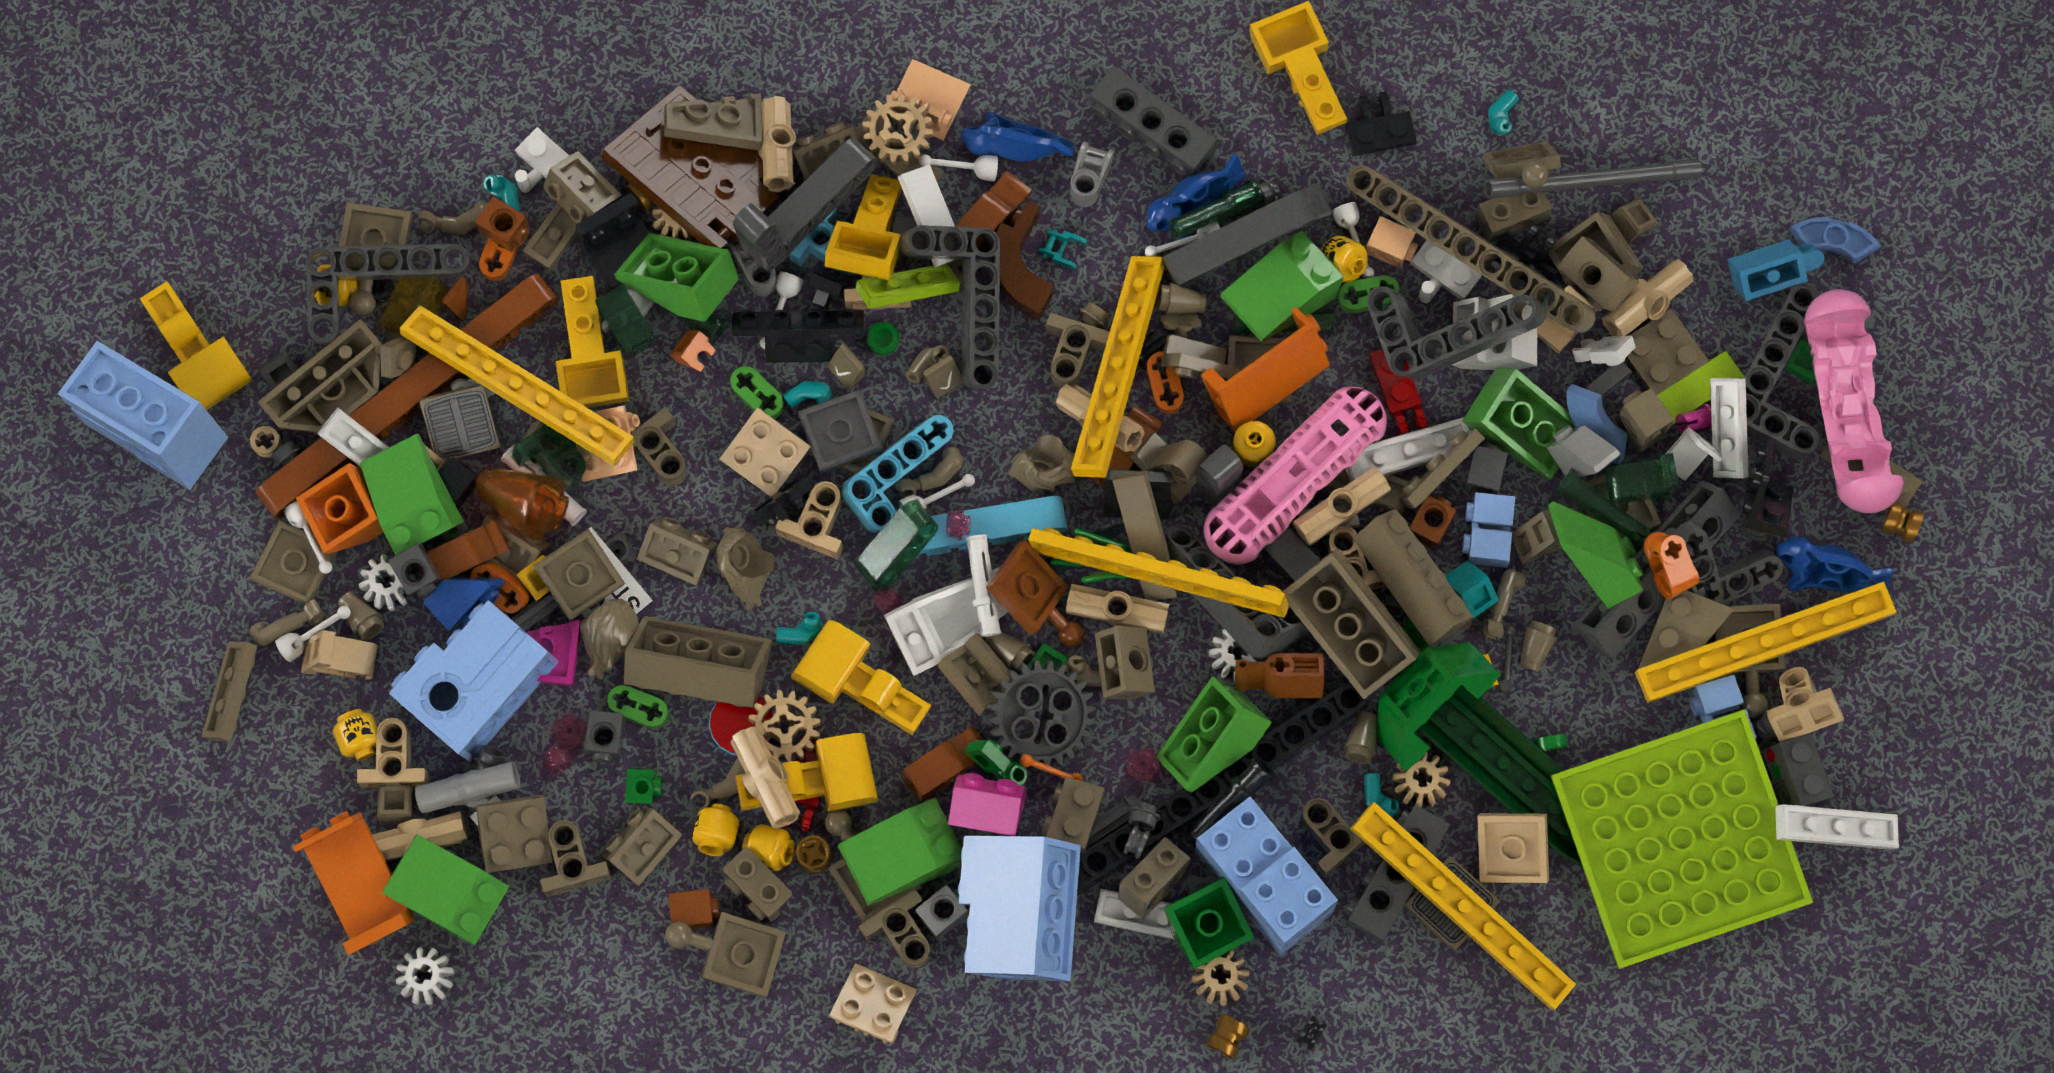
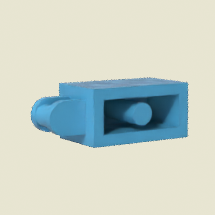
M1788 239L1727 260L1734 289L1745 301L1807 282L1806 272L1819 268L1824 262V255L1811 243L1796 246Z

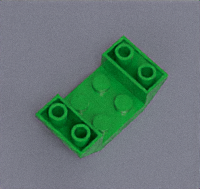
M1471 642L1426 647L1417 659L1410 663L1379 695L1378 741L1407 772L1430 749L1416 732L1417 729L1425 724L1431 715L1445 701L1450 699L1461 685L1479 699L1485 691H1488L1501 674Z

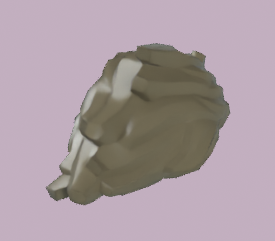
M1049 434L1042 435L1032 449L1023 450L1013 457L1009 475L1012 478L1015 477L1030 491L1044 496V490L1054 492V486L1074 484L1076 482L1071 470L1075 454L1063 445V441L1059 437Z
M726 527L723 530L725 534L717 547V569L721 572V577L725 578L729 583L734 596L740 598V602H745L746 610L750 611L753 607L757 608L762 605L760 594L767 577L774 570L775 557L774 554L764 551L759 541L750 532L744 530V528Z
M612 599L597 607L587 619L581 621L580 632L586 652L590 658V666L587 670V674L590 676L596 675L598 679H603L604 672H609L613 668V664L618 662L622 655H625V649L639 626L638 617L635 610L630 607V602L623 599Z

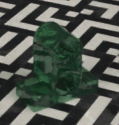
M624 284L594 300L627 360L656 344L653 330L648 322L645 321Z
M546 424L514 446L511 458L519 467L534 457L560 488L573 490L581 484L586 470L584 457L567 437ZM551 441L556 445L557 449L547 450L542 447L541 442ZM572 466L577 470L578 474L567 475L563 472L562 467Z
M1673 453L1659 455L1656 460L1619 464L1604 469L1609 502L1611 504L1655 499V502L1668 501L1679 486Z

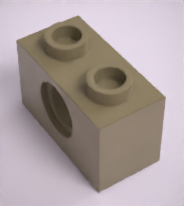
M1545 192L1519 194L1513 197L1493 198L1479 204L1476 218L1487 241L1493 243L1498 241L1505 233L1513 235L1532 227L1533 224L1537 225L1547 221L1552 207Z
M1583 236L1557 265L1564 273L1562 279L1575 290L1580 287L1588 294L1586 299L1599 311L1602 309L1615 311L1639 282L1595 241ZM1599 268L1601 279L1597 284L1593 285L1590 279L1591 274L1595 269Z
M1652 388L1643 393L1637 390L1623 400L1625 405L1619 409L1620 414L1616 423L1621 430L1628 433L1627 438L1638 453H1641L1667 435L1674 419Z
M1116 625L1095 633L1103 698L1134 700L1155 693L1146 627Z

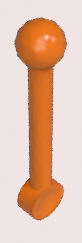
M1024 754L1020 758V763L1024 767L1033 766L1063 779L1069 777L1083 781L1079 773L1069 774L1033 760L1029 754Z

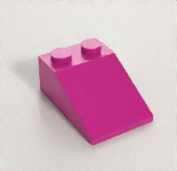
M974 773L957 775L953 788L948 825L1016 836L1027 796L1025 786L1017 785L1015 781L1000 779L998 781L986 780L981 775Z

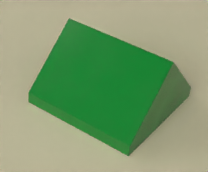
M1225 877L1164 907L1171 934L1193 969L1254 939Z

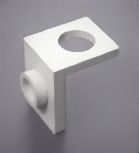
M1688 427L1660 459V462L1685 481L1708 454L1718 462L1723 458L1712 444Z

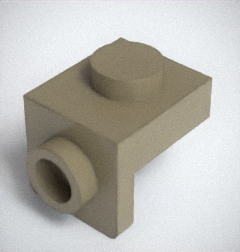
M386 333L385 343L380 345L381 376L392 379L404 374L416 364V344L403 337L400 333Z

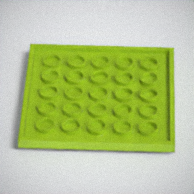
M1745 709L1550 775L1618 969L1813 903L1792 841L1776 840L1775 806L1778 805Z

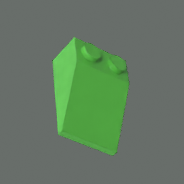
M1301 231L1272 249L1225 289L1220 297L1261 342H1264L1295 323L1291 312L1293 308L1297 307L1307 316L1335 300L1344 276L1306 234Z
M648 233L614 274L616 280L677 316L703 322L708 319L739 280L729 250Z
M1496 368L1462 420L1469 428L1477 429L1484 436L1485 441L1499 446L1501 451L1507 452L1508 455L1549 480L1553 478L1559 466L1546 447L1555 441L1553 436L1559 430L1568 425L1571 428H1575L1569 412L1516 368Z
M418 433L360 462L380 526L395 556L464 522Z
M1554 501L1548 504L1561 547L1608 609L1643 591L1639 579L1643 572L1636 559L1632 558L1636 551L1628 537L1622 539L1614 527Z
M1212 676L1156 758L1187 791L1192 793L1253 750L1272 722L1242 692L1235 690V687Z
M936 798L910 807L838 845L867 905L952 873L962 862V848L950 825H948V821Z
M416 834L381 893L460 940L475 945L510 886Z

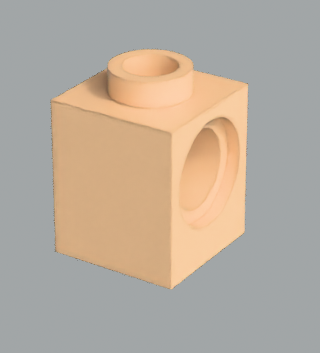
M1380 216L1367 243V255L1401 269L1405 260L1411 262L1417 250L1418 244L1413 242L1416 232Z

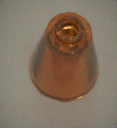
M496 467L487 468L477 477L476 491L478 496L520 533L533 541L546 539L543 535L549 530L555 532L566 515L569 497L564 496V488L567 489V486L558 478Z

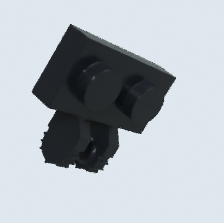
M1385 91L1380 92L1378 97L1383 116L1372 118L1368 97L1366 95L1359 96L1363 120L1346 123L1352 156L1416 145L1417 140L1410 111L1391 114L1389 97Z
M1533 224L1521 242L1514 239L1508 233L1501 236L1496 244L1498 248L1548 280L1552 281L1558 270L1544 260L1556 243L1554 238L1550 236L1546 239L1536 255L1527 248L1539 234L1540 228ZM1498 257L1494 259L1491 266L1499 270L1502 261ZM1527 274L1522 275L1517 282V285L1523 289L1528 283Z
M800 475L748 513V515L758 526L765 524L769 527L778 520L784 521L788 518L785 508L789 505L797 509L805 505L804 501L809 498L807 492L814 487L807 477Z

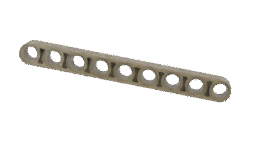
M1364 165L1356 166L1349 172L1347 184L1352 192L1512 295H1527L1539 300L1545 306V295L1553 291L1555 300L1551 306L1545 307L1546 316L1562 327L1582 333L1588 331L1593 326L1595 313L1588 304L1381 172ZM1370 174L1371 183L1368 188L1363 190L1362 180ZM1396 191L1397 199L1395 203L1388 206L1387 198L1389 194ZM1421 207L1423 210L1422 218L1414 223L1413 214L1416 209ZM1448 224V235L1445 238L1440 239V228L1443 225ZM1474 240L1475 250L1471 255L1466 256L1465 247L1468 242ZM1500 257L1502 261L1501 268L1497 272L1492 273L1491 264L1494 259ZM1527 274V286L1519 290L1517 286L1518 279L1522 275ZM1580 308L1582 312L1581 319L1578 323L1572 324L1570 320L1571 313L1575 309Z

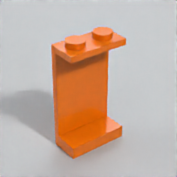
M1297 307L1293 308L1291 312L1298 330L1229 380L1225 381L1212 367L1201 374L1217 414L1235 433L1242 424L1254 421L1330 366L1326 356L1328 347L1318 335V331L1321 329L1312 315L1308 314L1305 316Z
M346 811L329 820L331 827L320 831L317 826L301 834L302 842L292 847L295 852L304 849L350 938L342 943L347 954L350 955L416 921L411 910L381 893L392 873L361 812L349 816Z

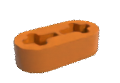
M504 221L499 224L497 229L499 231H507L512 227L513 222ZM488 238L479 260V267L484 277L491 281H499L505 278L520 246L517 245L510 252ZM497 254H501L499 263L502 268H495L493 272H490L487 262H494Z
M1164 351L1156 352L1149 357L1147 362V375L1154 403L1160 412L1173 414L1181 409L1184 402L1180 377L1175 375V370L1166 368L1167 379L1162 380L1159 370L1153 371L1152 368L1156 367L1158 360H1162ZM1164 386H1169L1171 395L1178 396V398L1174 399V405L1168 406L1166 401H1160L1164 397Z
M484 562L471 571L470 577L485 578L486 576L483 573L488 571L490 573L489 578H502L505 584L498 591L500 595L493 603L502 611L515 613L528 605L530 600L528 589L521 581L498 564ZM511 591L516 593L515 600L517 602L515 603L510 601L511 595L509 592Z

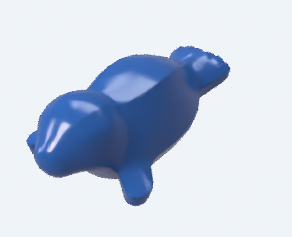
M993 112L987 113L985 124L979 127H965L960 135L967 149L977 156L995 154L1015 161H1031L1053 153L1073 156L1075 151L1072 141L1038 127L1008 120Z
M1237 154L1231 156L1222 170L1193 174L1182 180L1167 197L1159 198L1152 202L1147 211V228L1152 232L1176 230L1179 240L1192 236L1196 226L1224 202L1235 184L1246 177Z
M1799 536L1791 537L1785 542L1778 544L1775 554L1793 572L1792 577L1787 583L1791 591H1798L1806 587H1818L1839 592H1855L1884 582L1886 588H1888L1894 572L1891 568L1872 570L1848 549L1830 544H1812L1806 538Z

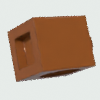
M494 196L475 222L480 234L510 252L517 245L521 246L530 232V229H528L530 225L526 216ZM504 221L513 222L512 227L507 231H499L497 229L499 224Z
M1428 496L1423 501L1409 528L1421 544L1436 551L1457 510L1452 508V503L1443 497L1435 496L1433 498ZM1428 514L1437 515L1441 519L1442 524L1437 527H1431L1426 524L1424 517Z
M709 889L668 894L671 923L677 921L685 922L690 926L691 930L715 927L714 918L719 917L720 913L718 897L712 898Z

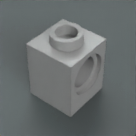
M947 884L915 909L916 915L937 941L969 915L968 910L965 908L967 905L959 904L958 888L951 891ZM941 903L951 904L954 907L953 914L946 919L939 918L935 914L938 905Z

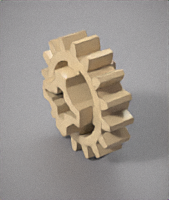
M889 94L886 98V104L883 105L880 101H875L876 112L867 110L866 114L871 122H863L862 126L864 130L870 132L863 135L865 143L873 142L869 146V151L872 154L879 151V161L883 162L887 157H890L892 166H896L898 159L902 158L903 162L908 165L909 156L913 155L919 160L921 157L919 149H929V143L925 138H932L933 130L926 127L933 124L931 117H923L927 113L925 106L916 108V98L913 97L907 103L905 102L904 94H900L898 101H893ZM895 110H903V111H906V112H905L904 114H902V113H894L893 111H895ZM880 119H882L884 127L877 136V125ZM891 122L899 128L903 127L905 138L902 134L893 132ZM919 123V134L917 139L914 140L912 136V130H914L917 127V124ZM899 146L904 149H891L890 147Z
M778 690L777 699L774 700L766 694L764 696L766 704L764 706L758 703L754 705L758 715H749V722L755 724L754 727L759 729L770 753L778 760L780 757H785L786 762H790L795 754L800 760H803V749L806 748L809 751H813L814 745L810 740L820 738V733L813 730V728L821 725L820 719L812 718L817 712L816 707L806 708L808 698L805 696L799 701L795 700V691H791L789 697L785 698L782 691ZM788 707L795 708L804 717L795 716L788 711ZM776 708V713L774 714V716L770 720L764 721V723H762L765 716L772 709ZM780 721H787L788 726H791L788 728V733L782 734L781 729L778 728L780 727ZM806 732L804 738L797 745L793 746L792 742L796 736ZM766 739H775L781 744V748L771 745Z

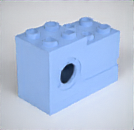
M96 341L58 392V395L67 405L71 406L72 411L85 425L135 454L139 460L188 490L193 487L229 438L199 401L99 341Z
M489 600L484 605L481 603L473 609L469 615V623L462 630L457 629L452 633L446 642L448 646L445 650L434 642L430 647H423L415 656L414 661L416 663L408 672L403 671L395 678L392 683L393 689L389 693L458 755L470 762L473 761L474 754L479 753L480 747L487 745L541 684L540 681H537L540 675H548L559 663L558 659Z
M1251 796L1197 838L1195 847L1197 855L1218 879L1226 878L1240 908L1280 956L1333 914L1338 899L1295 847L1292 848Z
M964 836L961 850V880L958 885L959 904L970 906L967 918V948L964 953L965 973L998 979L1071 981L1081 845L1048 837Z

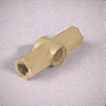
M774 95L771 98L764 99L761 103L762 145L758 152L763 160V185L767 186L769 191L781 192L782 190L790 189L793 185L792 146L795 143L796 135L791 128L790 103L785 100V97Z
M1677 259L1648 281L1638 279V284L1617 309L1609 311L1602 317L1603 325L1607 328L1611 336H1626L1647 318L1651 320L1659 319L1668 309L1670 300L1694 282L1693 274L1689 271L1686 264Z
M1075 383L1071 385L1065 384L1059 390V395L1055 402L1058 409L1077 420L1081 427H1083L1092 394ZM1123 415L1115 446L1124 452H1134L1141 445L1145 434L1142 426Z
M1374 466L1345 487L1334 490L1327 499L1294 520L1292 524L1302 541L1311 546L1340 525L1349 523L1356 514L1389 493L1391 488L1383 474ZM1343 500L1349 504L1351 509L1348 512L1340 513L1334 509L1333 503Z
M1071 584L1066 606L1067 614L1105 621L1113 626L1146 627L1148 631L1162 634L1164 633L1169 604L1132 597L1123 591L1109 592ZM1120 602L1126 606L1127 610L1122 615H1113L1108 608L1112 603Z
M751 726L745 730H740L732 736L733 739L730 743L745 771L742 779L746 789L752 796L759 799L772 828L779 829L792 824L798 819L800 811L785 783L788 779L786 769L776 757L771 755L757 727Z
M461 812L430 820L425 818L409 820L397 825L396 829L372 835L386 862L401 859L416 834L441 848L469 841L466 824Z

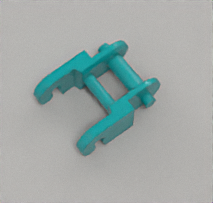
M1053 229V231L1047 230L1048 241L1045 248H1039L1038 252L1043 254L1042 257L1045 259L1047 256L1051 257L1052 263L1065 268L1069 266L1071 270L1075 271L1077 265L1072 261L1062 258V253L1066 244L1070 241L1074 243L1078 241L1080 245L1086 246L1087 240L1065 230L1063 234L1058 233L1056 229ZM1055 239L1062 241L1058 253L1051 251Z

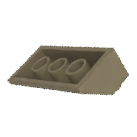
M1396 509L1377 516L1353 538L1429 646H1433L1471 626L1473 616L1466 608L1464 601L1458 597L1448 583L1444 573L1438 569L1428 555L1424 545L1418 541L1408 527L1406 520Z
M1338 547L1282 591L1285 593L1290 608L1363 699L1416 660L1421 653Z
M643 616L625 649L624 684L633 685L640 689L665 691L672 695H687L701 698L705 701H719L730 703L737 707L753 708L762 691L772 647V639Z

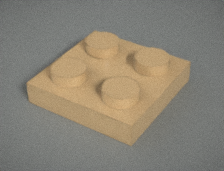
M1480 813L1477 816L1480 882L1548 883L1547 814Z

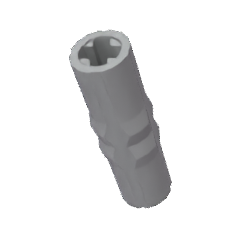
M513 761L480 770H470L464 774H455L446 779L415 786L417 805L423 814L454 805H464L470 801H480L492 795L519 789L520 777Z

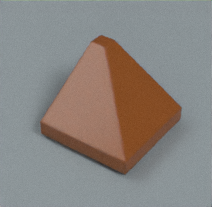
M463 276L459 277L442 299L445 309L462 322L467 318L470 286Z

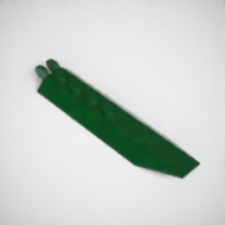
M1461 685L1454 692L1453 696L1445 701L1431 715L1430 719L1417 730L1511 813L1547 814L1548 845L1560 856L1583 868L1550 776L1565 770L1482 697L1477 699Z

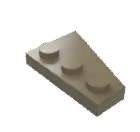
M761 93L750 94L749 99L736 100L734 96L723 97L721 102L707 103L703 99L666 103L664 109V137L759 151L762 145Z
M1688 590L1671 599L1665 598L1638 669L1704 646L1733 612L1734 608Z

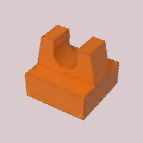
M687 330L669 356L678 363L701 372L705 366L698 361V354L703 351L704 354L712 356L716 350L708 342L709 338L697 330Z

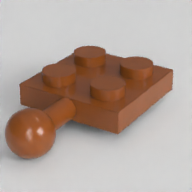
M1026 540L1017 543L986 586L987 590L1029 635L1037 632L1044 621L1048 619L1058 629V639L1061 644L1066 647L1078 646L1084 638L1082 626L1075 621H1067L1055 608L1068 589L1067 584Z

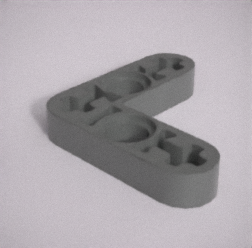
M1685 522L1675 530L1674 535L1684 539L1693 564L1700 559L1706 560L1705 567L1698 572L1699 583L1688 589V591L1704 596L1705 590L1701 584L1704 582L1710 588L1706 598L1725 604L1774 582L1782 574L1783 563L1774 552L1767 549L1759 550L1717 569L1708 536L1697 523ZM1691 534H1694L1692 541L1693 545L1697 548L1694 550L1687 543ZM1769 561L1770 563L1767 564L1768 569L1763 571L1765 563ZM1743 573V579L1740 584L1729 586V581L1733 575Z

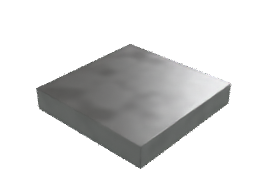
M860 389L798 411L821 474L883 452Z

